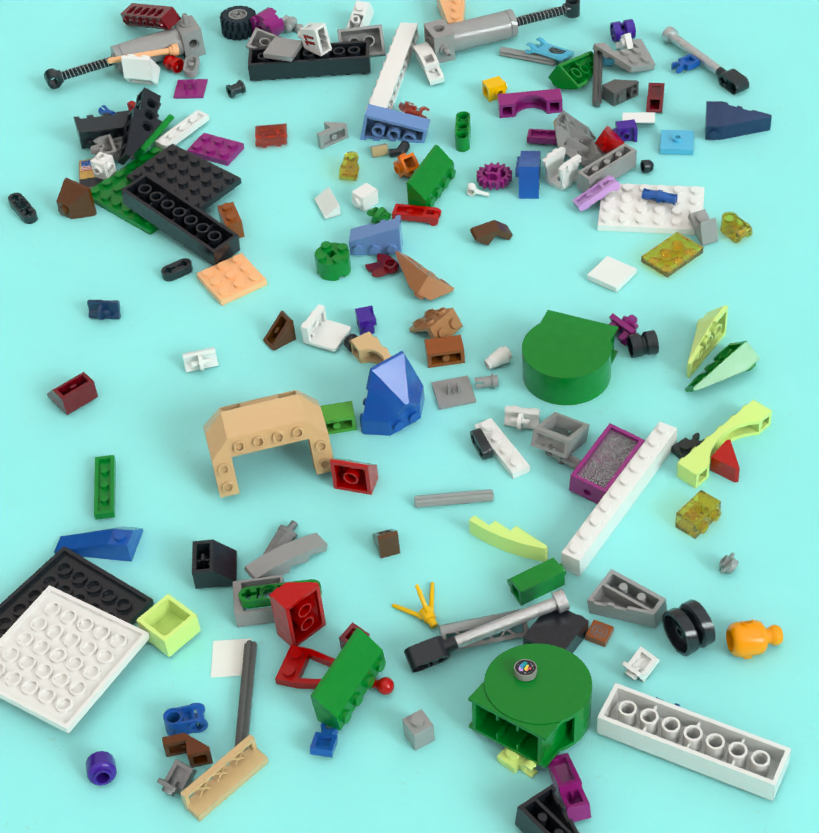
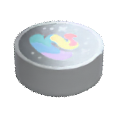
M529 659L519 660L514 665V675L520 681H531L537 675V665Z

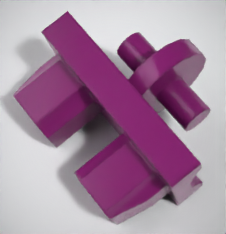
M612 313L609 316L611 320L609 325L618 327L616 334L619 331L621 334L617 338L626 346L627 335L637 332L636 329L639 326L636 324L637 317L629 315L628 317L623 316L620 319Z

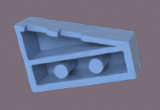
M401 215L395 216V219L388 221L384 219L374 225L370 223L350 230V255H396V251L402 253Z

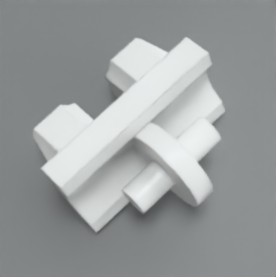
M215 347L182 354L186 372L200 369L204 371L205 368L219 366Z
M515 405L505 406V426L517 427L518 430H522V428L534 429L539 425L540 410L538 408H521Z

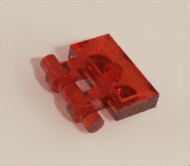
M287 123L255 126V138L258 140L255 141L256 147L267 148V146L274 145L281 147V145L288 144Z

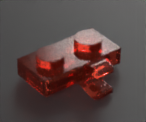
M405 101V103L400 102L398 107L403 113L423 118L427 117L422 115V112L430 110L426 106L417 109V106L409 101Z

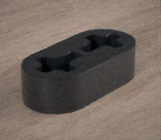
M183 258L164 266L161 269L163 280L170 282L193 271L192 262L190 259Z
M481 428L470 431L472 443L481 459L492 458L491 445Z

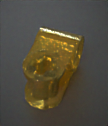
M347 152L344 155L339 169L340 180L357 181L360 169L358 153Z
M725 212L722 214L720 231L734 243H739L742 238L752 235L753 230L751 226L735 213Z

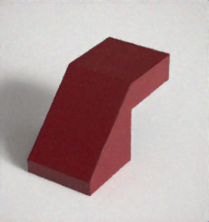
M649 83L646 112L662 113L665 83Z

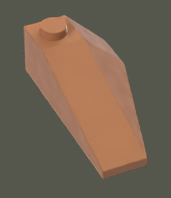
M396 251V257L407 283L415 292L414 295L422 300L424 297L433 300L454 290L450 284L441 278L439 280L433 272L424 268L417 261Z

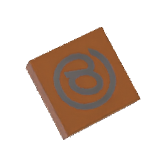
M593 620L585 634V640L606 647L614 632V627Z

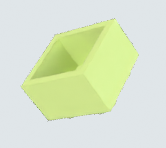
M169 594L136 620L138 627L149 633L150 639L148 641L168 657L173 655L201 631L197 615Z

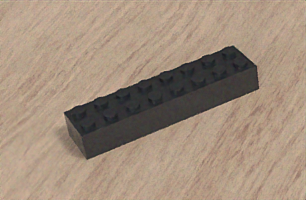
M369 40L331 43L332 50L323 56L308 51L302 46L292 62L264 58L263 53L267 47L249 48L248 71L250 81L371 73Z
M147 173L121 189L125 206L214 266L227 260L240 250L239 235Z

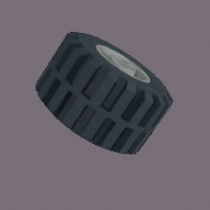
M240 5L223 10L220 14L223 36L235 41L246 40L248 37L251 38L253 28L250 18L256 15L255 10L248 6Z

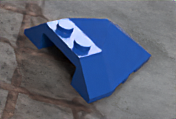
M400 351L370 368L366 385L368 390L367 398L363 400L365 408L364 412L360 414L361 432L367 435L391 436L420 419L425 400L424 386L404 352Z

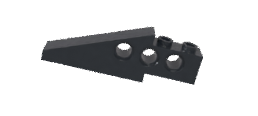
M145 87L137 95L135 107L126 118L118 163L122 165L130 159L162 123L158 119L161 96Z

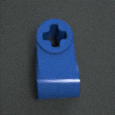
M192 703L166 710L163 714L166 733L171 736L180 733L191 734L205 731L208 728V722L204 717L205 706L202 703Z

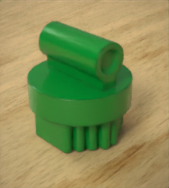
M374 207L367 211V215L373 217L371 220L373 224L380 223V220L384 219L388 221L391 216L384 207L379 209Z

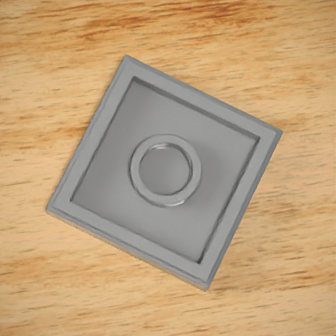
M274 37L264 51L263 56L267 59L292 62L302 48L303 42L301 40Z

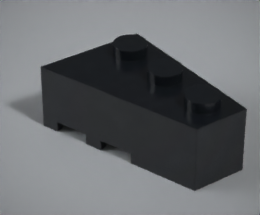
M553 784L517 807L515 825L523 833H579L572 819H569L566 814L563 802H560Z

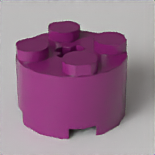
M270 7L250 18L253 32L255 28H259L277 36L284 31L282 18L279 19L275 14L277 11Z

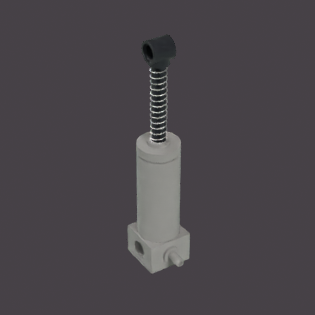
M566 0L560 7L540 10L541 12L537 11L536 13H529V15L526 14L517 18L513 10L508 9L452 24H447L444 19L424 23L425 42L431 46L439 64L455 60V52L517 37L518 26L546 19L549 20V18L553 19V17L556 18L561 15L568 18H577L580 16V0Z
M186 13L182 14V18L170 30L159 31L110 46L111 57L164 49L175 43L178 44L179 55L183 54L185 58L191 55L199 57L205 55L206 52L201 28L193 16H188ZM168 54L153 56L151 59L154 62L164 60ZM108 56L95 62L92 61L88 64L85 63V65L81 64V66L62 70V72L53 68L48 69L44 73V79L51 89H57L66 79L76 78V76L80 77V75L91 73L92 71L95 72L96 70L99 71L102 68H110L112 65L117 68L120 74L123 73L122 62L109 64L107 59L110 57Z

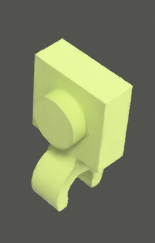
M506 747L497 755V761L514 774L520 769L528 777L532 778L538 772L534 769L537 764Z

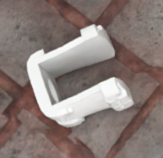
M564 147L555 148L543 159V166L546 170L545 181L561 191L577 181L578 166L581 162V156L575 155L564 163L566 148Z

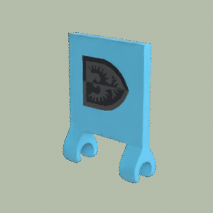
M541 37L536 39V41L540 42V45L527 43L526 46H529L531 50H525L527 54L537 53L559 61H564L574 55V51L549 44Z

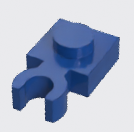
M688 54L679 58L678 62H673L671 69H676L677 74L681 73L684 69L689 71L700 66V60L692 54Z
M321 723V732H315L310 746V754L332 758L338 742V729H328L326 724Z

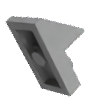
M324 122L325 130L317 133L318 147L321 149L349 138L346 123Z
M705 209L689 214L688 219L701 246L718 241L716 218L710 219Z

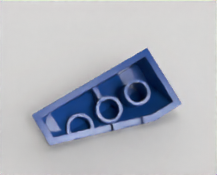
M118 527L60 536L54 553L56 554L65 546L82 557L132 562L143 533V528Z

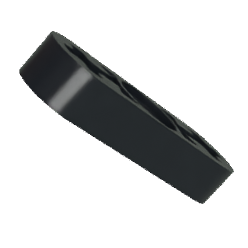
M12 193L8 196L11 208L24 223L32 224L38 220L36 210L21 193Z

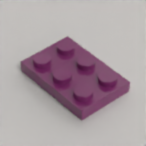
M203 133L187 151L204 160L228 166L244 149V143Z

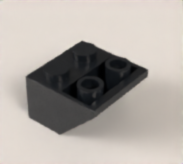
M213 539L193 541L192 576L195 588L232 586L233 581H237V551Z

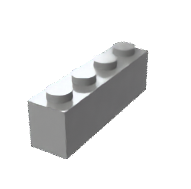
M624 143L577 172V188L585 192L609 175L616 179L636 167L637 150Z

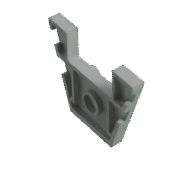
M632 39L633 49L613 51L606 43H595L592 48L596 52L598 50L603 53L602 56L605 58L614 59L615 64L629 73L654 70L656 65L642 39Z

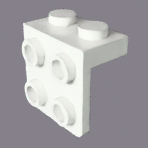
M318 304L311 311L307 320L302 323L300 330L303 343L334 352L351 332V327L327 320L325 306Z

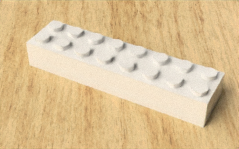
M617 683L614 684L597 717L598 734L771 801L774 800L789 765L791 748Z

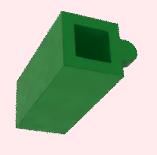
M553 557L507 579V583L510 586L511 593L522 606L565 585L566 571L564 566L558 564Z

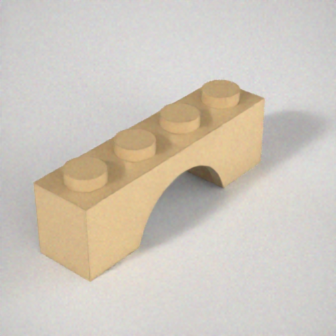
M370 332L350 340L352 354L361 364H379L391 357L388 349L383 347L379 339Z

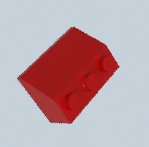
M286 582L269 594L277 635L289 646L300 645L326 625L320 586L317 582Z

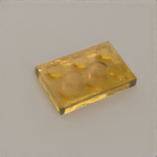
M676 232L641 256V262L668 278L701 255L704 247Z

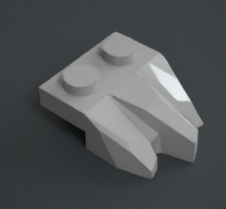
M107 134L93 140L96 145L90 148L91 154L97 155L99 152L112 155L113 159L118 161L123 136L112 139L111 135Z

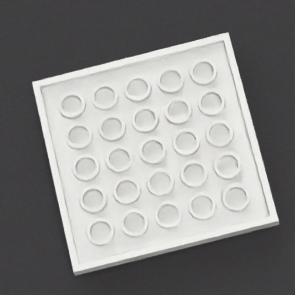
M49 585L0 638V698L69 734L150 639L149 633Z

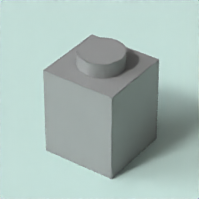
M422 709L402 719L404 735L415 751L435 741L434 726Z

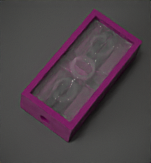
M609 423L570 475L569 490L598 504L645 440Z

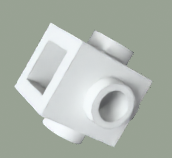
M99 152L90 161L94 177L108 179L116 172L112 155Z

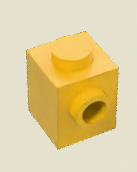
M500 76L483 80V95L489 102L497 100V94H506V82Z

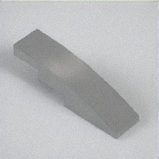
M317 533L307 535L260 556L246 565L244 570L252 579L290 573L291 566L306 563L310 555L325 552L328 544Z

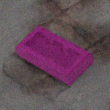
M529 129L527 143L557 145L555 130Z

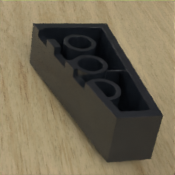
M132 110L119 111L115 115L102 113L100 117H94L93 115H87V118L80 119L79 116L74 117L82 149L91 148V146L96 145L93 140L100 136L110 134L112 139L123 136L127 115Z

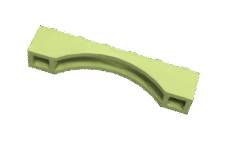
M755 400L744 405L737 414L732 415L724 425H720L712 435L707 436L700 445L695 446L687 456L682 457L678 461L677 477L696 489L709 477L711 456L726 440H731L732 442L739 438L759 435L771 425L772 410Z

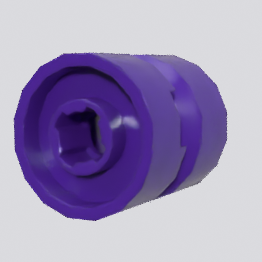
M633 19L623 20L622 23L620 21L610 23V34L613 42L620 41L621 36L627 33H631L632 39L636 37Z

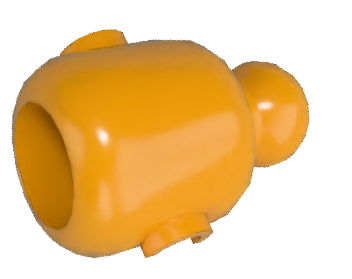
M752 619L731 623L726 630L727 646L733 656L750 659L754 655L763 654L768 644L773 646L780 645L783 642V632L778 625H771L765 628L758 620Z

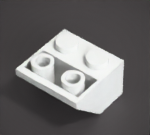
M133 54L121 56L124 78L129 83L158 85L160 67L150 56L142 55L138 57Z

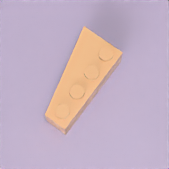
M437 0L439 13L447 24L465 20L466 0Z

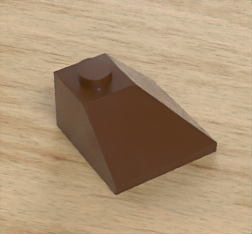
M65 178L56 201L59 213L70 219L95 216L97 212L91 189L69 178Z

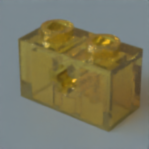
M700 490L676 513L675 527L696 539L701 533L704 534L713 521L716 522L720 518L722 513L720 511L721 501Z

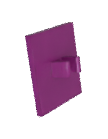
M208 79L178 80L173 99L204 98Z

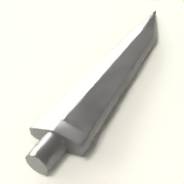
M292 520L287 527L280 525L263 555L295 540L297 534L294 530L298 526L297 522Z

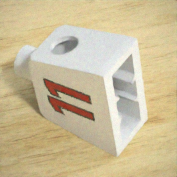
M308 23L298 31V38L302 39L306 50L319 56H323L332 50L326 23Z

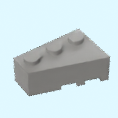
M613 569L608 572L587 600L590 614L654 628L662 620L664 612L667 611L666 598Z

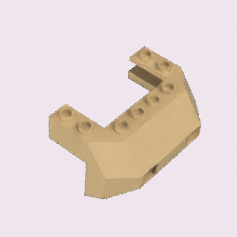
M298 390L220 407L203 426L220 498L240 493L232 457L308 439L316 474L331 472L330 460L334 458L321 407L317 399Z

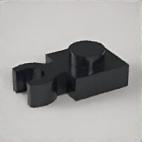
M695 433L691 440L685 437L673 445L671 452L681 459L687 456L695 446L700 445L704 439L699 441L700 434Z

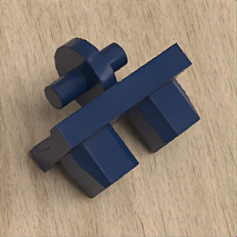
M119 300L87 301L89 318H98L99 320L121 318Z

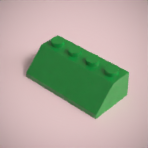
M438 145L433 146L407 181L408 205L434 207L436 200L441 197L449 182L454 179L456 174L454 162Z
M356 628L310 695L317 720L340 731L350 721L353 711L362 703L364 694L368 689L372 688L376 676L384 670L386 665L383 649L359 628Z

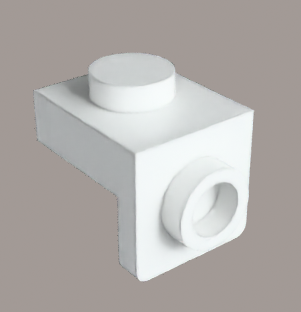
M640 646L628 663L624 661L622 665L627 669L624 673L633 680L639 678L645 682L660 660Z

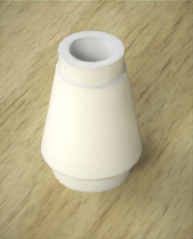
M506 346L499 347L484 360V364L490 370L509 363L513 357Z

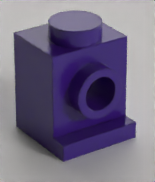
M635 119L615 121L613 131L624 142H637L638 128Z
M373 306L356 308V323L360 335L367 332L375 333L374 326L377 325Z

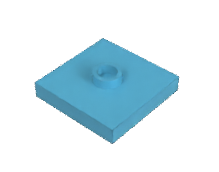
M661 130L660 154L693 155L694 131Z

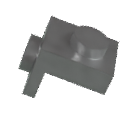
M175 759L166 778H159L157 783L163 786L162 791L174 796L175 793L180 794L190 785L197 770Z

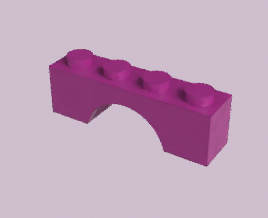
M560 88L497 94L500 118L516 117L518 112L527 108L541 109L546 114L561 113L563 111Z

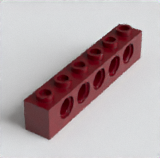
M131 3L120 14L123 22L128 26L170 30L181 19L176 10L171 6Z

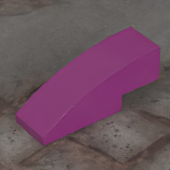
M569 754L556 755L548 765V769L558 799L565 806L566 814L573 822L591 818L590 803L584 793L582 781Z

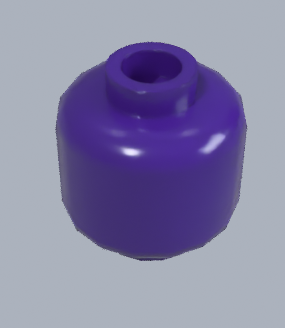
M95 752L86 760L87 778L94 785H106L115 779L117 774L114 757L109 752Z

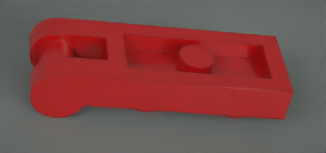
M395 204L392 219H395V216L401 215V221L425 222L436 226L442 211L437 207Z

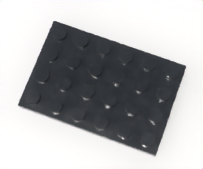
M171 144L126 176L127 181L132 183L147 173L202 211L242 183L240 177L174 144Z

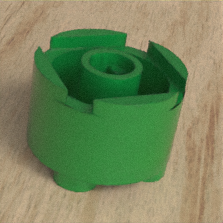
M329 241L322 242L321 246L315 251L316 269L320 277L327 281H336L343 275L344 278L348 276L351 272V262L347 244L330 243Z

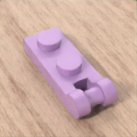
M609 175L572 201L582 212L598 200L603 199L611 191H618L620 183L613 176Z

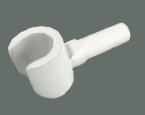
M474 183L468 184V196L479 194L489 197L490 193L476 189Z

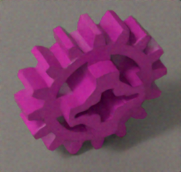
M491 162L489 165L484 164V167H479L476 179L479 182V186L483 185V189L489 187V190H492V188L498 190L500 187L504 189V185L509 186V182H512V170H510V167H505V164L499 165V162L494 165Z

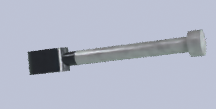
M672 26L667 27L663 31V40L669 44L674 43L687 54H692L698 58L702 65L718 76L719 84L731 94L735 95L749 88V81L743 74L734 68L728 71L680 37L679 32Z
M562 589L551 593L552 598L446 640L442 636H436L408 647L404 650V654L411 672H419L442 663L450 658L449 652L552 611L558 610L559 613L569 610L570 606Z

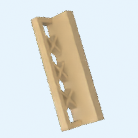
M251 734L180 793L185 809L199 822L269 763L268 757L257 749L255 738Z

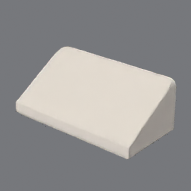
M623 113L622 121L635 119L636 124H655V113Z
M329 187L314 198L325 219L341 215L340 205Z

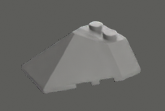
M564 110L553 121L557 147L566 148L565 156L568 155L572 158L575 155H580L581 162L579 164L588 166L607 154L595 144L594 139L596 137L589 127Z

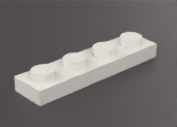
M196 110L155 140V145L164 150L171 144H178L209 121V115Z
M492 418L474 425L475 429L481 428L491 445L493 454L513 479L530 472V465Z

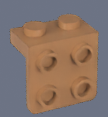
M443 307L437 310L432 308L427 310L422 318L415 320L409 330L410 332L427 331L430 338L433 339L452 336L463 325L454 308L445 309Z

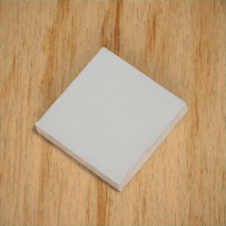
M606 256L587 274V280L617 293L637 273V269Z

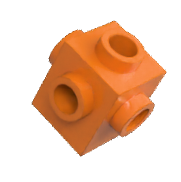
M413 152L408 155L403 153L397 156L398 160L393 163L394 170L400 178L412 176L419 167Z

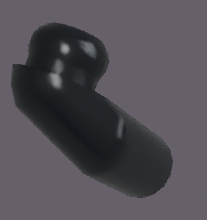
M402 141L397 148L389 149L390 157H397L407 153L410 148L409 142Z

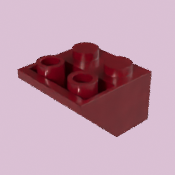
M82 372L47 393V396L68 415L97 398L98 394L94 381L85 372Z

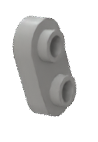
M191 55L185 58L183 71L186 77H196L199 73L200 60L198 56Z

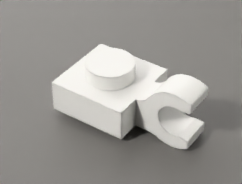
M631 33L621 36L620 42L615 43L616 49H633Z

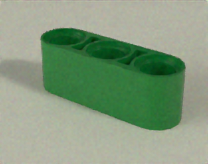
M462 111L456 114L455 147L457 151L465 152L470 149L471 121L470 113Z

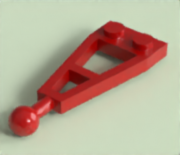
M291 645L275 678L276 684L300 689H315L321 679L302 678L309 660L311 659L330 667L335 658L310 648ZM383 677L379 680L375 679L372 688H376L383 695H388L394 690V682L389 677Z

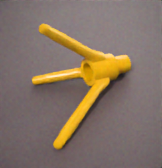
M434 582L430 583L428 606L419 584L415 585L423 606L419 613L403 606L392 604L393 608L424 620L431 629L438 626L434 614Z

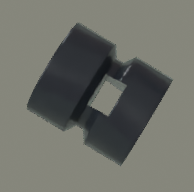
M654 330L645 331L642 335L639 333L627 335V347L631 358L641 357L644 353L651 355L659 352V342Z

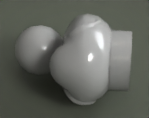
M285 15L282 18L285 33H290L294 29L298 34L300 28L304 27L302 24H297L295 17Z

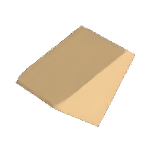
M386 143L369 146L373 157L389 154Z

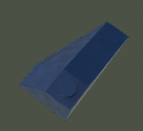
M706 101L705 140H723L768 131L771 128L772 115L756 110L749 111L738 105L737 107L731 106L723 101Z

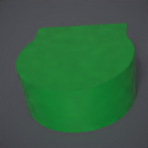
M547 310L542 321L526 334L522 343V370L525 386L537 398L556 405H577L598 397L605 391L611 379V365L618 353L617 350H614V336L618 327Z
M533 643L510 648L491 662L485 673L484 682L468 698V701L472 702V722L468 727L522 757L533 761L535 764L546 768L560 751L576 744L589 727L592 702L591 674L586 665L576 655L554 645ZM529 659L535 662L537 665L536 677L531 681L518 680L514 675V665L517 661Z

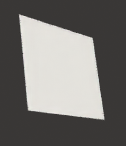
M251 638L213 641L211 678L241 676L244 644L251 640Z

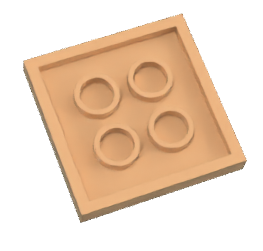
M242 253L196 273L197 279L221 306L267 285L266 278Z

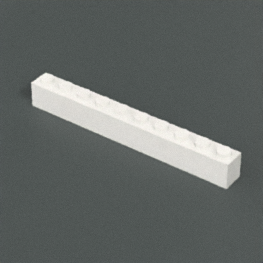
M400 22L399 27L396 28L392 45L389 47V53L386 54V61L383 62V69L380 70L379 79L376 80V87L373 88V95L369 99V104L392 110L413 53L412 46L416 45L419 37L418 23Z
M659 421L561 552V564L564 566L565 571L579 577L671 453V447L677 443L676 427Z

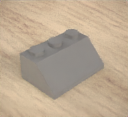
M382 24L337 29L339 42L369 40L371 56L386 55Z

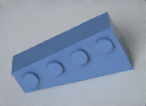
M368 104L360 140H366L367 138L373 139V141L387 139L389 142L403 140L409 143H424L430 119Z

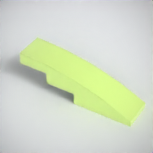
M475 515L469 519L470 534L485 543L524 558L542 562L548 560V546L519 527L515 526L510 531L497 521L488 525Z

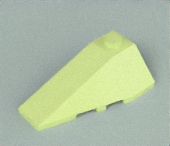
M724 305L707 312L703 318L698 320L697 330L687 363V377L690 378L725 336L728 306Z

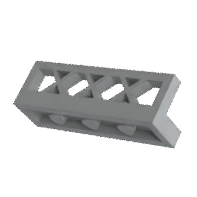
M522 609L438 625L439 634L446 640V634L455 632L459 635V631H469ZM527 622L522 623L524 632L514 633L507 629L502 631L499 637L489 636V639L479 640L459 649L523 637L528 631ZM506 631L511 633L509 635H504Z

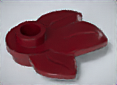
M377 254V262L365 265L373 277H383L387 274H394L399 270L398 262L386 254Z

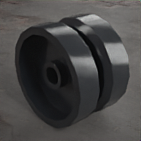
M690 599L682 603L679 608H672L662 615L665 633L672 646L682 656H689L696 652L699 647L704 648L715 641L716 634L712 620L704 607L696 600Z

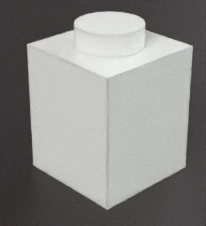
M368 183L363 184L352 191L353 205L365 212L379 203L378 190Z

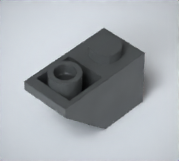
M614 79L602 85V99L612 106L623 103L638 95L639 82L637 80Z

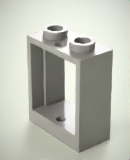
M554 412L534 428L531 446L566 459L587 441L590 425Z
M283 575L233 581L234 615L237 627L275 622L272 607L245 610L240 604L238 594L245 587L283 583Z

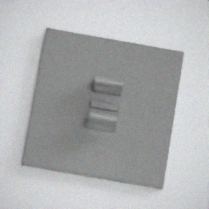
M468 375L431 382L439 410L476 403Z

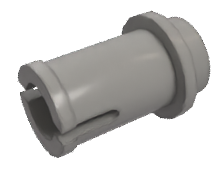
M493 373L491 376L475 377V383L483 382L482 384H476V390L499 386L498 376L493 375Z

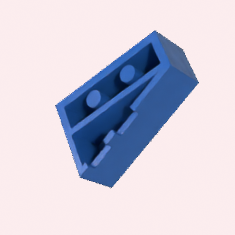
M521 151L520 156H517L515 177H519V199H539L541 151Z

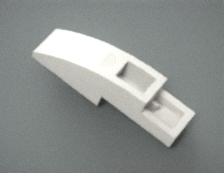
M427 42L412 46L430 86L444 82L445 79L440 69L439 61L431 46Z

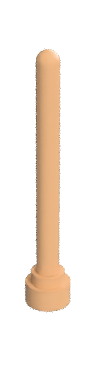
M175 43L168 46V48L134 53L133 55L138 57L142 55L153 57L165 54L178 56L179 47ZM121 56L110 57L107 59V62L109 64L122 62Z

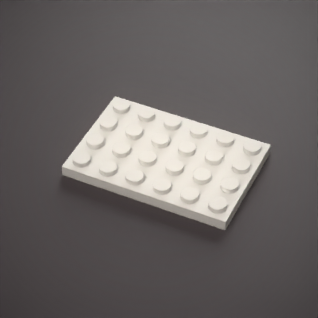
M620 184L618 191H611L601 199L598 231L696 235L688 216L690 213L703 210L705 187ZM644 188L657 191L660 189L663 192L678 194L676 205L662 202L659 204L653 200L642 199V191Z

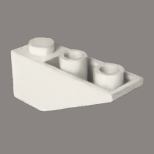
M356 0L347 28L370 25L374 10L369 2Z

